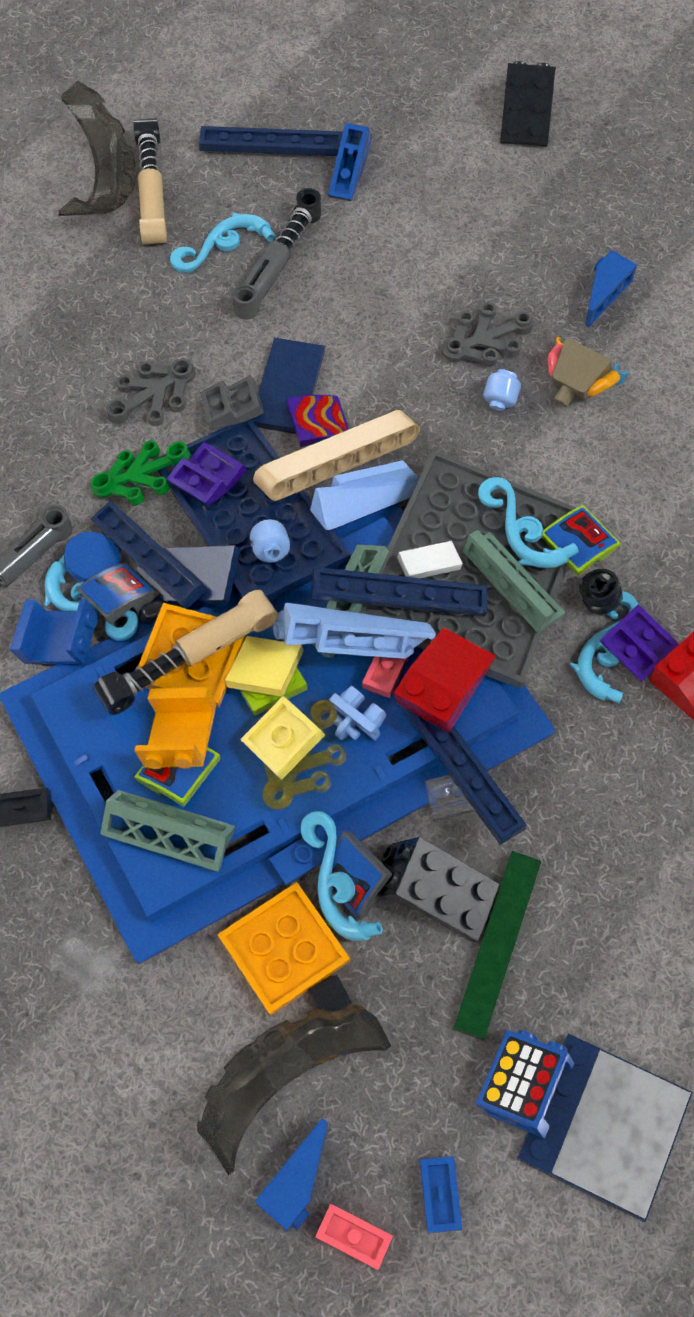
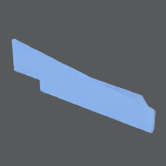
M403 460L336 475L333 477L331 487L315 488L310 511L326 530H332L411 498L419 477Z
M285 603L284 606L285 644L316 643L317 651L322 653L406 659L414 653L413 648L427 638L432 640L436 635L431 625L424 622Z

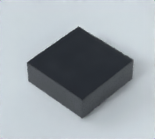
M338 975L308 989L323 1020L352 1006V1002Z

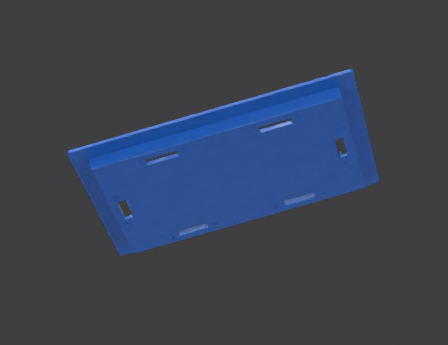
M396 503L333 530L349 550L351 556L357 544L385 546L388 548L404 512ZM347 564L338 569L345 570ZM312 582L270 603L279 613L281 610H284L285 603L326 608L329 600L311 599ZM232 587L229 604H192L188 609L218 617L237 606L241 597L235 588ZM153 620L152 624L139 623L136 633L125 641H115L109 638L91 647L84 664H57L0 693V700L45 787L51 790V799L135 962L138 964L147 961L284 885L269 862V858L302 838L301 823L307 814L314 811H322L328 814L336 825V842L344 831H351L360 841H363L458 788L428 746L393 766L387 758L422 739L396 703L394 691L408 669L424 651V649L417 646L413 648L414 653L409 656L391 697L387 698L362 688V682L374 656L335 654L333 658L323 657L312 643L302 645L304 652L299 660L297 669L306 681L308 690L288 700L311 720L325 736L282 780L240 740L270 709L254 716L240 689L227 687L220 708L216 707L208 742V748L220 754V761L185 807H182L162 793L158 795L134 778L143 766L134 751L135 746L148 745L155 717V711L147 699L150 689L143 687V691L140 690L135 695L133 705L117 715H110L93 690L94 684L101 677L108 673L116 672V669L142 657L156 620ZM273 624L263 631H252L246 635V637L251 636L281 641L280 639L277 640L274 636ZM487 675L484 676L454 724L455 729L487 771L552 736L555 731L554 726L524 684L519 689ZM353 686L365 698L356 709L361 714H364L372 703L384 710L386 717L378 728L381 734L376 740H373L356 725L354 728L361 733L356 740L349 735L342 740L335 736L338 726L332 722V719L336 715H339L342 719H345V717L333 708L334 704L329 700L334 693L341 696L344 691ZM101 769L114 793L117 790H121L234 825L233 838L229 843L264 824L269 833L224 857L219 872L100 835L106 804L90 774ZM113 815L111 828L121 831L129 828L122 817ZM143 825L139 828L146 839L154 840L158 837L151 826ZM173 834L168 837L175 848L182 850L188 846L180 835ZM205 843L198 846L204 857L215 860L217 847Z

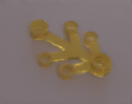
M320 700L311 708L310 713L314 720L313 723L322 732L325 727L335 723L337 711L331 702ZM324 713H330L327 719L321 720V716ZM334 744L325 751L309 756L312 751L311 749L282 780L263 762L268 778V783L263 790L265 804L273 810H282L291 804L293 797L314 789L317 792L327 791L331 786V780L323 771L315 772L311 778L294 783L293 781L300 772L328 763L335 766L343 764L346 760L344 749L340 745ZM335 751H340V752H341V755H340L339 758H337V759H332V758H331L332 754H333ZM319 778H325L323 785H316V781ZM279 791H283V796L280 799L276 800L274 798L275 794Z

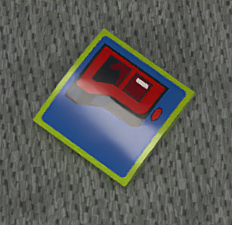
M584 505L575 508L543 530L541 536L552 550L558 547L564 548L571 543L576 544L579 553L568 558L566 564L577 576L582 574L596 561L600 563L621 546V543Z
M207 747L203 767H190L188 769L162 767L160 769L145 768L143 765L134 778L158 795L162 793L182 807H185L220 761V754Z

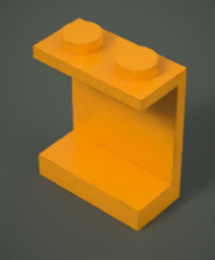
M208 687L150 689L147 699L155 711V717L148 745H136L134 750L144 767L151 769H160L162 767H178L182 769L203 767L217 706Z

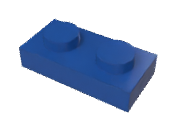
M454 1156L420 1159L427 1234L461 1231L462 1221Z

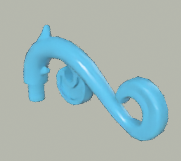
M232 212V217L220 222L208 234L196 260L189 263L182 262V259L186 256L195 257L196 251L191 247H179L172 252L170 264L178 272L190 273L202 264L214 244L222 251L236 249L240 245V236L232 229L247 228L248 231H256L269 242L273 241L276 235L271 230L270 224L261 217Z
M492 477L482 482L478 490V497L484 506L499 508L503 505L502 499L492 498L491 492L493 490L502 489L507 494L505 531L511 549L521 559L518 561L520 565L545 569L555 568L567 563L568 558L579 553L575 543H571L564 548L558 547L555 550L544 548V552L530 549L521 540L520 533L523 531L527 532L525 535L526 542L538 541L543 534L541 522L532 516H525L516 520L515 493L511 484L506 479Z
M63 555L58 562L54 561L46 574L44 606L47 607L51 602L61 611H77L79 602L69 601L60 590L61 583L64 584L66 582L64 575L68 572L65 568ZM83 581L75 584L71 589V597L74 601L82 597L76 588L83 584ZM129 609L123 614L128 621L120 628L115 627L113 623L110 624L106 620L105 630L108 637L115 641H125L131 638L139 627V620L134 611Z
M623 591L621 605L628 607L630 612L638 605V602L634 596ZM615 610L606 613L612 620L618 618ZM616 622L593 635L581 649L578 664L571 662L570 666L575 670L582 685L591 695L603 701L606 698L620 703L623 692L610 688V684L603 681L602 675L597 677L592 669L593 655L599 649L606 652H599L597 655L598 662L601 665L613 667L620 662L600 642L618 623Z
M314 811L307 814L301 823L303 839L312 847H323L325 842L319 840L315 833L317 825H322L328 836L318 875V898L325 917L323 920L328 927L351 941H366L371 936L382 934L383 928L380 922L369 924L366 921L357 922L352 916H349L348 920L339 912L334 900L338 903L350 901L355 895V885L348 874L344 872L332 873L337 839L336 825L334 820L322 811ZM334 886L337 889V893L332 896Z

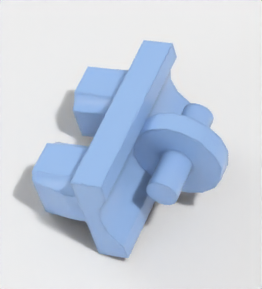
M350 686L341 696L334 693L329 699L334 704L333 708L345 717V719H342L339 715H336L332 719V722L338 726L335 736L342 740L349 735L356 740L361 734L354 728L356 725L373 740H376L381 734L378 728L384 721L386 714L384 710L374 703L370 705L364 714L356 710L365 698L353 686Z

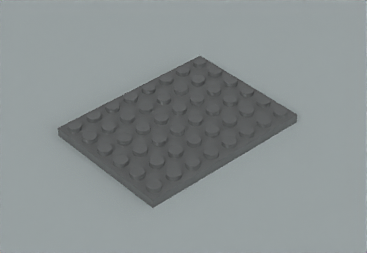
M432 450L388 545L389 553L378 574L405 577L397 559L399 552L452 541L463 563L461 569L423 579L487 585V614L483 617L363 604L359 613L428 623L435 631V637L445 627L496 656V659L486 673L487 676L521 689L543 631L537 633L463 553L469 534L479 530L482 535L490 532L517 561L521 560L511 549L506 536L507 494L502 489L493 490L491 492L492 498L502 499L503 505L499 508L484 506L478 497L479 487L485 480L499 476ZM507 480L515 493L516 520L525 516H532L541 522L544 530L576 508ZM523 531L520 533L521 540L530 549L538 552H544V548L552 550L542 538L530 543L525 541L527 532ZM567 564L547 569L521 565L554 600ZM427 638L417 647L425 650L432 640Z

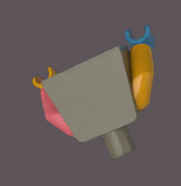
M557 337L555 346L548 354V373L552 377L553 385L559 388L554 401L564 407H568L573 396L586 401L590 396L595 397L615 384H622L629 373L628 370L626 372L618 371L621 366L618 363L615 364L611 371L612 360L569 338H566L565 342L561 343V337Z

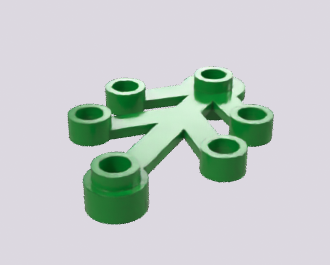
M149 440L143 444L142 450L136 458L129 450L119 453L117 461L109 472L98 473L92 478L91 491L98 498L109 497L112 494L127 498L132 506H137L145 498L139 487L128 488L122 486V484L132 482L152 488L156 495H164L170 489L166 478L153 477L147 474L172 464L177 466L182 458L189 461L191 453L186 443L178 441L172 443L167 448L166 456L146 463L148 459L155 458L160 454V448L156 441ZM123 468L128 469L126 472L121 473Z

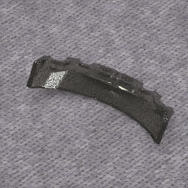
M76 81L61 95V100L77 119L87 137L94 158L95 182L92 193L86 202L75 197L58 211V216L106 214L120 208L133 192L136 180L134 153L132 147L127 145L123 136L125 130L121 122L112 117L103 105L105 100L90 87Z
M348 1004V1009L329 1012L323 1008L307 1011V1016L304 1019L294 1023L285 1020L259 1035L254 1042L242 1048L224 1066L225 1075L217 1085H211L205 1095L207 1104L202 1120L197 1122V1132L228 1176L234 1172L237 1150L249 1124L260 1109L285 1085L306 1071L334 1058L363 1051H386L391 1047L379 1020L361 1005Z

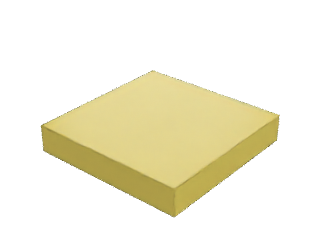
M247 636L225 679L227 687L284 696L304 652L302 645H286L282 641Z
M282 696L240 740L282 780L325 734L286 697Z

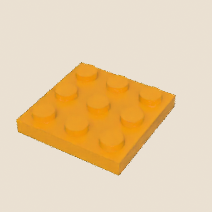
M163 603L138 667L141 668L147 665L148 660L154 661L159 658L160 653L166 654L171 651L172 646H176V640L213 620L216 616ZM246 635L192 667L184 663L179 666V670H172L167 673V677L162 676L155 680V684L150 683L145 688L208 687L217 704L216 707L220 708L227 689L225 679L244 643Z
M297 882L217 934L270 1017L309 991L308 989L319 984L350 962L349 956Z

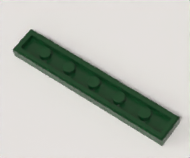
M515 851L511 852L453 1030L482 1041L485 1040L542 862L541 860Z

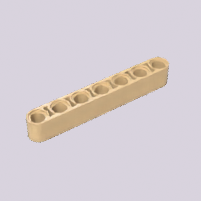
M395 410L264 464L255 472L253 482L271 500L277 501L412 443L417 438L420 427L404 412Z

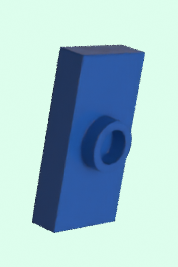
M322 825L315 829V833L319 840L325 842L323 847H312L302 837L269 858V862L285 887L321 865L328 840L327 833Z

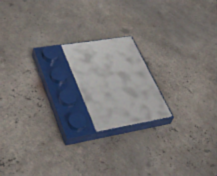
M568 1033L563 1046L568 1049L567 1052L574 1061V1066L572 1069L564 1066L544 1119L550 1126L544 1139L528 1132L517 1160L642 1222H646L693 1092Z

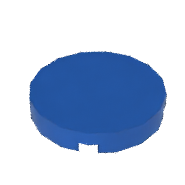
M84 532L72 537L67 543L64 552L66 570L73 578L80 582H85L96 574L119 565L121 559L116 544L107 536L96 532Z

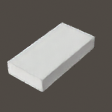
M452 541L402 551L397 556L405 577L425 578L460 570L463 564Z

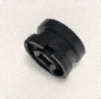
M596 569L587 573L582 578L583 582L579 585V592L587 610L596 614H606L615 610L621 604L623 591L619 579L614 572L608 569Z

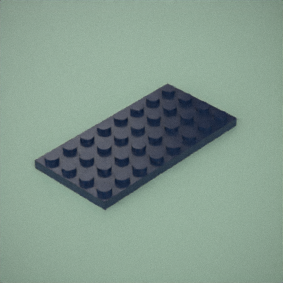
M252 419L226 426L187 444L191 453L190 459L201 444L205 442L240 462L247 469L229 491L210 505L204 504L168 482L170 491L206 546L235 545L240 549L233 587L241 599L249 592L262 590L271 602L311 582L312 569L314 567L338 569L348 564L351 553L333 529L326 530L310 511L312 500L304 490L273 501L253 482L254 474L261 466L280 457ZM172 464L157 471L161 477H165L167 480V477L176 465ZM269 519L283 524L290 540L288 554L283 559L272 563L259 560L255 556L250 542L252 528L257 523Z

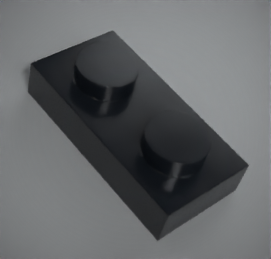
M47 787L0 794V827L51 820V790Z

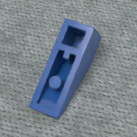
M345 123L328 196L352 201L367 161L372 140L369 127Z
M613 250L605 258L601 257L594 267L596 273L585 322L587 327H590L633 282L637 264Z
M323 1118L255 1200V1203L287 1233L292 1227L298 1230L310 1215L306 1209L311 1203L328 1130V1122Z

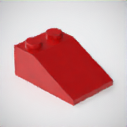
M443 627L411 665L394 691L396 702L449 733L496 659V656Z
M694 631L655 666L649 679L654 686L693 720Z

